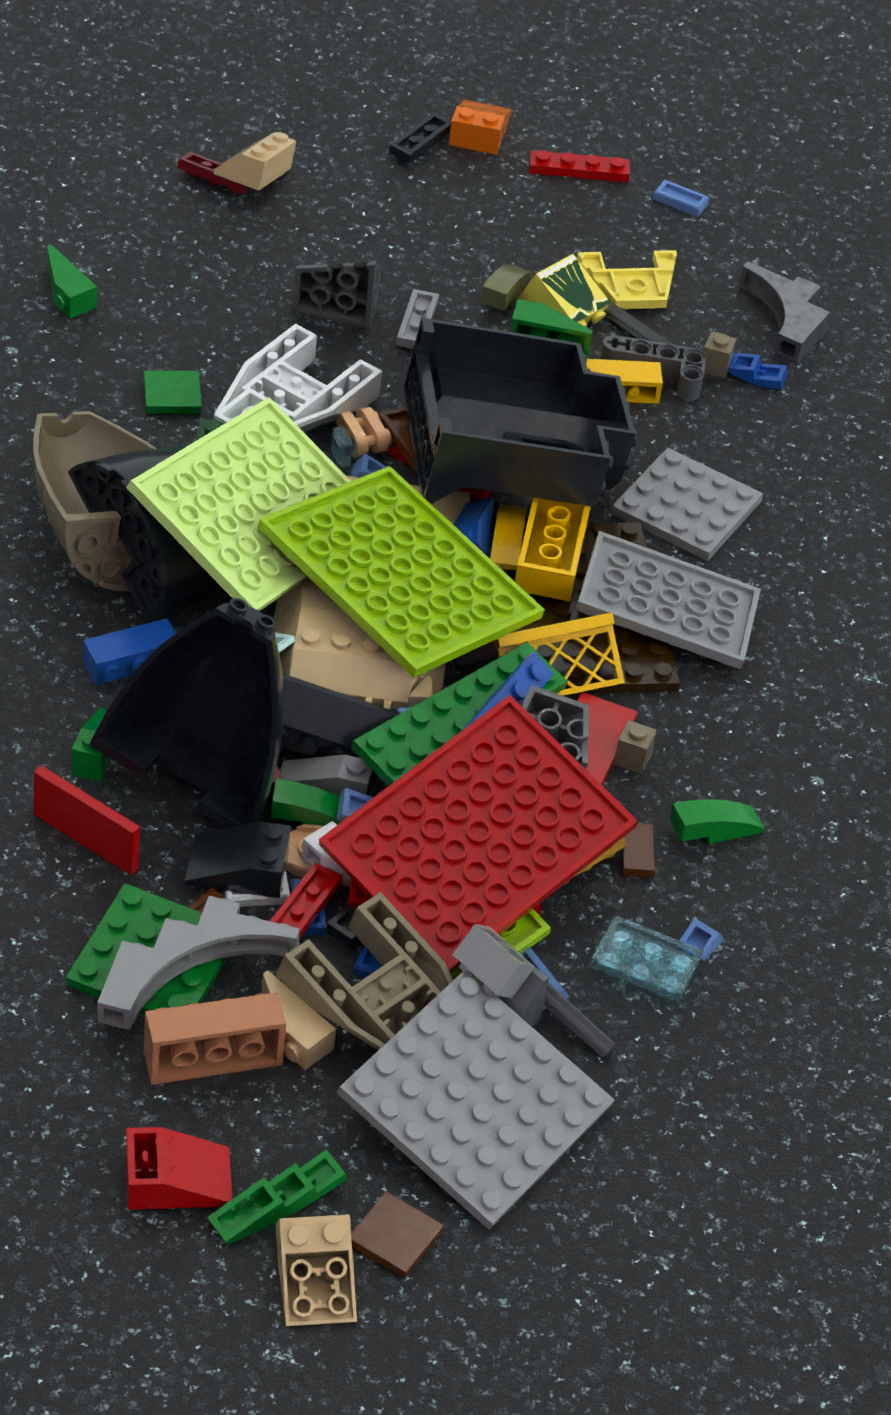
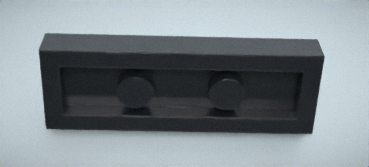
M433 112L391 143L389 153L402 161L410 163L450 133L451 121Z

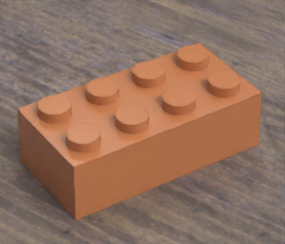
M278 992L145 1011L143 1054L151 1085L283 1065L286 1020Z

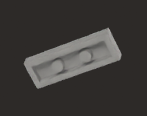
M413 289L397 335V346L408 349L414 348L421 317L433 319L439 301V294Z

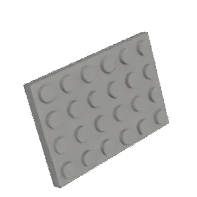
M599 531L575 610L589 616L612 612L614 625L622 626L642 635L694 652L697 655L741 669L745 661L761 589Z

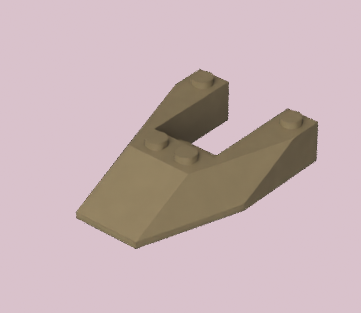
M381 892L357 907L348 926L353 934L381 963V968L354 986H351L308 939L284 955L276 974L290 990L312 1009L377 1050L382 1048L453 981L441 957Z

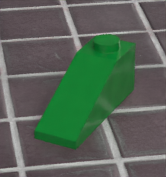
M52 244L48 245L47 271L54 304L57 309L61 310L69 318H73L97 308V286Z
M100 707L81 728L72 747L71 775L99 782L102 781L111 758L89 744L108 709Z

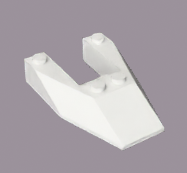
M294 324L243 364L216 410L214 419L225 424L270 397L303 432L335 421L336 417L342 412L351 411L353 414L358 409L365 408L380 396L382 371L360 359L328 385L302 372L303 369L315 361L317 335Z

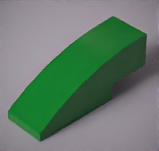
M276 778L271 818L302 822V825L314 824L325 826L332 821L338 825L342 822L337 820L340 796L314 786Z
M704 799L678 802L672 805L670 822L681 842L704 837L707 844L763 833L765 829L753 806L740 802Z

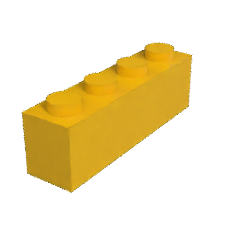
M587 359L586 365L591 372L620 376L622 385L626 388L627 402L659 404L663 386L660 362Z

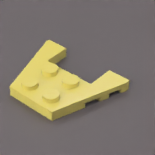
M676 250L653 251L652 260L655 268L606 269L601 252H578L577 260L607 299L621 309L666 308L676 261Z

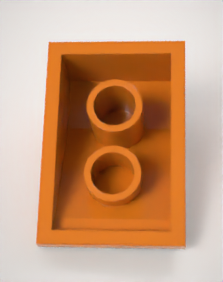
M463 100L456 107L451 121L449 145L497 155L512 109Z

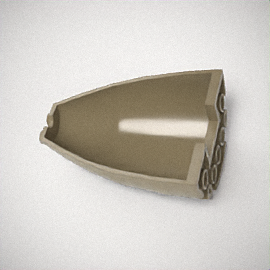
M91 411L71 412V415L64 420L58 419L57 413L37 414L33 434V469L38 495L54 534L72 564L86 579L98 583L100 587L105 589L130 591L121 575L132 562L118 535L121 516L117 511L89 513L68 471L77 464L90 460L157 448Z

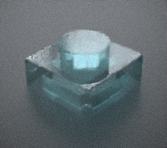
M344 427L333 428L331 451L339 467L350 466L351 454H354L355 451L353 439L348 437Z

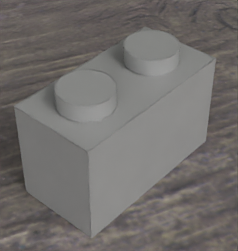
M474 924L452 954L461 962L459 968L483 982L481 986L483 990L494 998L499 996L512 998L535 968L491 927Z

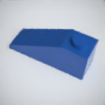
M492 497L466 503L453 524L489 558L491 555L494 500Z

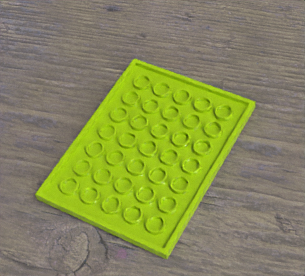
M390 466L259 519L257 528L413 678L541 619L545 611L544 608Z

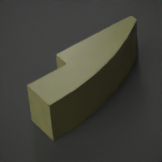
M511 264L501 266L483 284L480 303L505 311L509 304L514 305L516 299L533 278L534 272Z

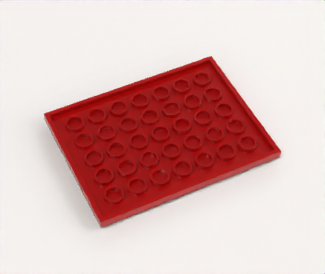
M509 695L319 839V846L370 899L381 892L441 957L451 974L461 964L452 954L474 924L489 926L498 935L502 934L635 829L638 820Z

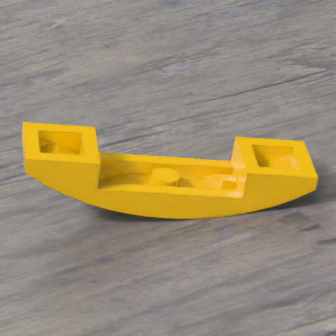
M499 504L490 559L497 566H502L503 569L517 570L527 508Z

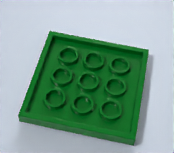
M124 883L66 976V985L99 998L122 941L141 943L147 947L154 948L165 918L177 921L183 920L189 924L198 925L202 912ZM228 957L218 958L194 966L172 978L152 995L139 1011V1014L145 1016V1011L158 1008H172L192 1003H202Z

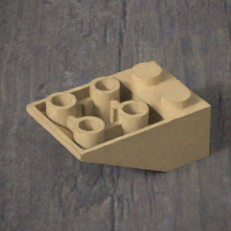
M350 1214L280 1218L276 1223V1240L286 1327L357 1322Z

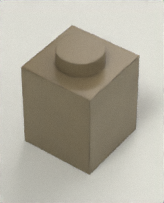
M711 331L703 351L706 354L704 373L726 378L728 367L734 355L737 338Z
M628 720L618 739L614 765L642 774L652 756L657 730Z

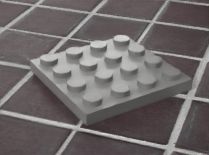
M667 448L612 505L611 514L626 522H641L643 530L708 561L762 502L763 493L677 451Z

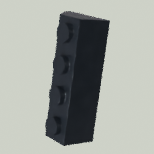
M284 674V721L281 747L314 758L335 755H349L360 758L351 749L353 740L400 713Z

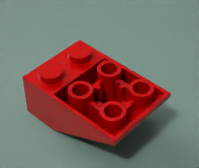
M163 1127L126 1129L128 1210L222 1207L233 1199L229 1147Z

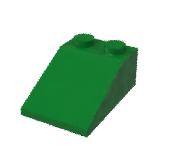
M518 299L510 332L581 343L583 353L588 359L593 330L545 304Z

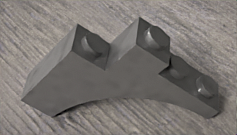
M749 261L745 263L742 268L739 287L763 301L773 312L780 326L774 354L798 364L826 332L830 312L817 306L821 286L799 276L792 281Z

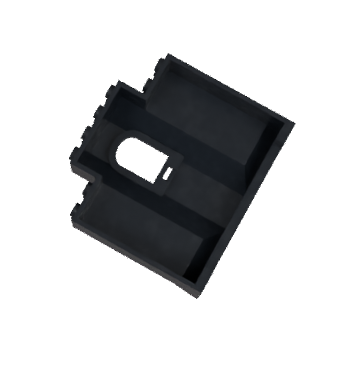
M421 317L403 386L420 494L432 505L459 488L468 487L596 507L598 498L604 495L605 489L611 490L620 483L624 471H628L631 447L635 448L638 440V432L635 431L633 426L634 417L630 415V403L626 400V388L623 387L620 376L591 372L587 368V356L583 353L581 343Z

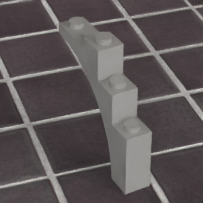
M208 896L198 925L189 924L183 920L177 921L165 918L154 948L147 947L141 943L121 942L97 1002L98 1022L130 1030L142 1007L157 990L172 978L194 966L223 957L242 954H271L284 957L285 954L299 946L300 929L284 923L279 924L262 920L255 916L240 914V903L226 898Z

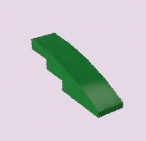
M326 1149L301 1168L295 1163L269 1182L263 1177L207 1218L224 1242L229 1245L277 1223L280 1218L289 1217L348 1180V1178Z

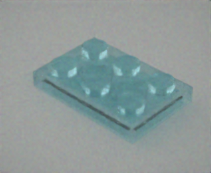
M615 915L591 958L590 967L680 1002L702 960L704 950Z

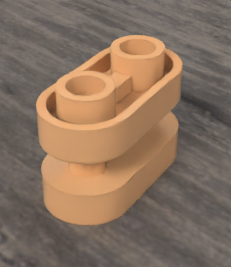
M371 407L358 409L356 418L351 411L342 412L336 417L339 436L354 458H359L364 453L368 455L369 447L375 454L388 450L392 442L390 431L387 428L385 429L377 411H374Z

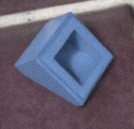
M364 453L354 463L351 477L361 478L386 468V466Z
M694 918L677 945L705 961L721 944L723 937L719 932Z

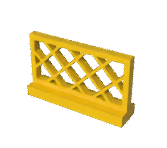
M612 612L512 632L493 641L494 649H497L498 658L526 642L535 650L538 646L545 645L554 651V654L548 661L550 665H552L558 654L572 663L564 675L566 680L575 666L589 675L583 686L577 687L568 681L566 685L570 688L557 693L561 696L625 683L613 629L615 622ZM606 632L609 645L604 653H601L589 644L596 634ZM589 636L586 642L580 639V637ZM573 639L583 646L575 660L561 651L567 640ZM561 642L557 648L551 643ZM586 649L600 657L592 671L578 662ZM609 652L611 653L612 660L607 657ZM604 660L614 667L616 679L605 681L596 674ZM592 678L599 681L597 683L589 684Z

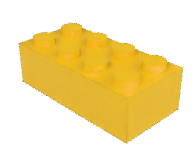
M533 498L515 576V583L526 593L571 601L590 506Z

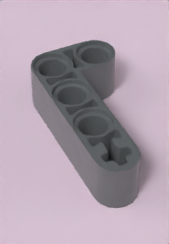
M610 335L604 338L600 359L660 362L662 379L678 382L676 392L681 399L693 401L700 397L706 364V354L702 350L617 335Z

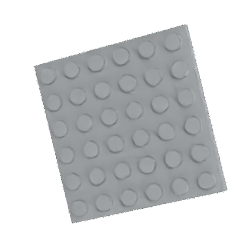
M464 970L339 1087L337 1094L490 1230L611 1107L615 1099L498 997L494 998L485 992L481 987L483 984L471 973Z

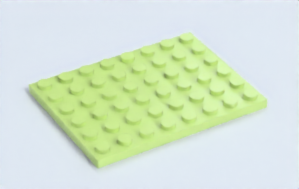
M268 397L132 479L126 488L232 598L242 599L249 607L261 611L309 577L257 528L259 519L351 481Z

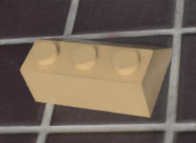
M281 132L272 133L215 168L213 174L250 188L261 190L291 169L296 140L288 138V135Z

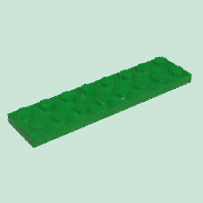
M526 642L353 740L351 749L390 786L456 736L528 654L535 651L554 673L542 689L557 694L565 689L568 681Z

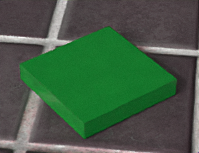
M144 371L146 414H201L202 403L199 371Z

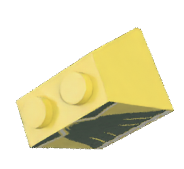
M574 254L538 272L516 299V302L518 299L545 304L585 327L589 322L593 324L599 322L606 315L604 311L611 304Z

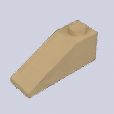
M267 970L263 973L261 994L278 992L286 1020L284 1054L290 1061L296 1062L306 1070L334 1050L336 1028Z

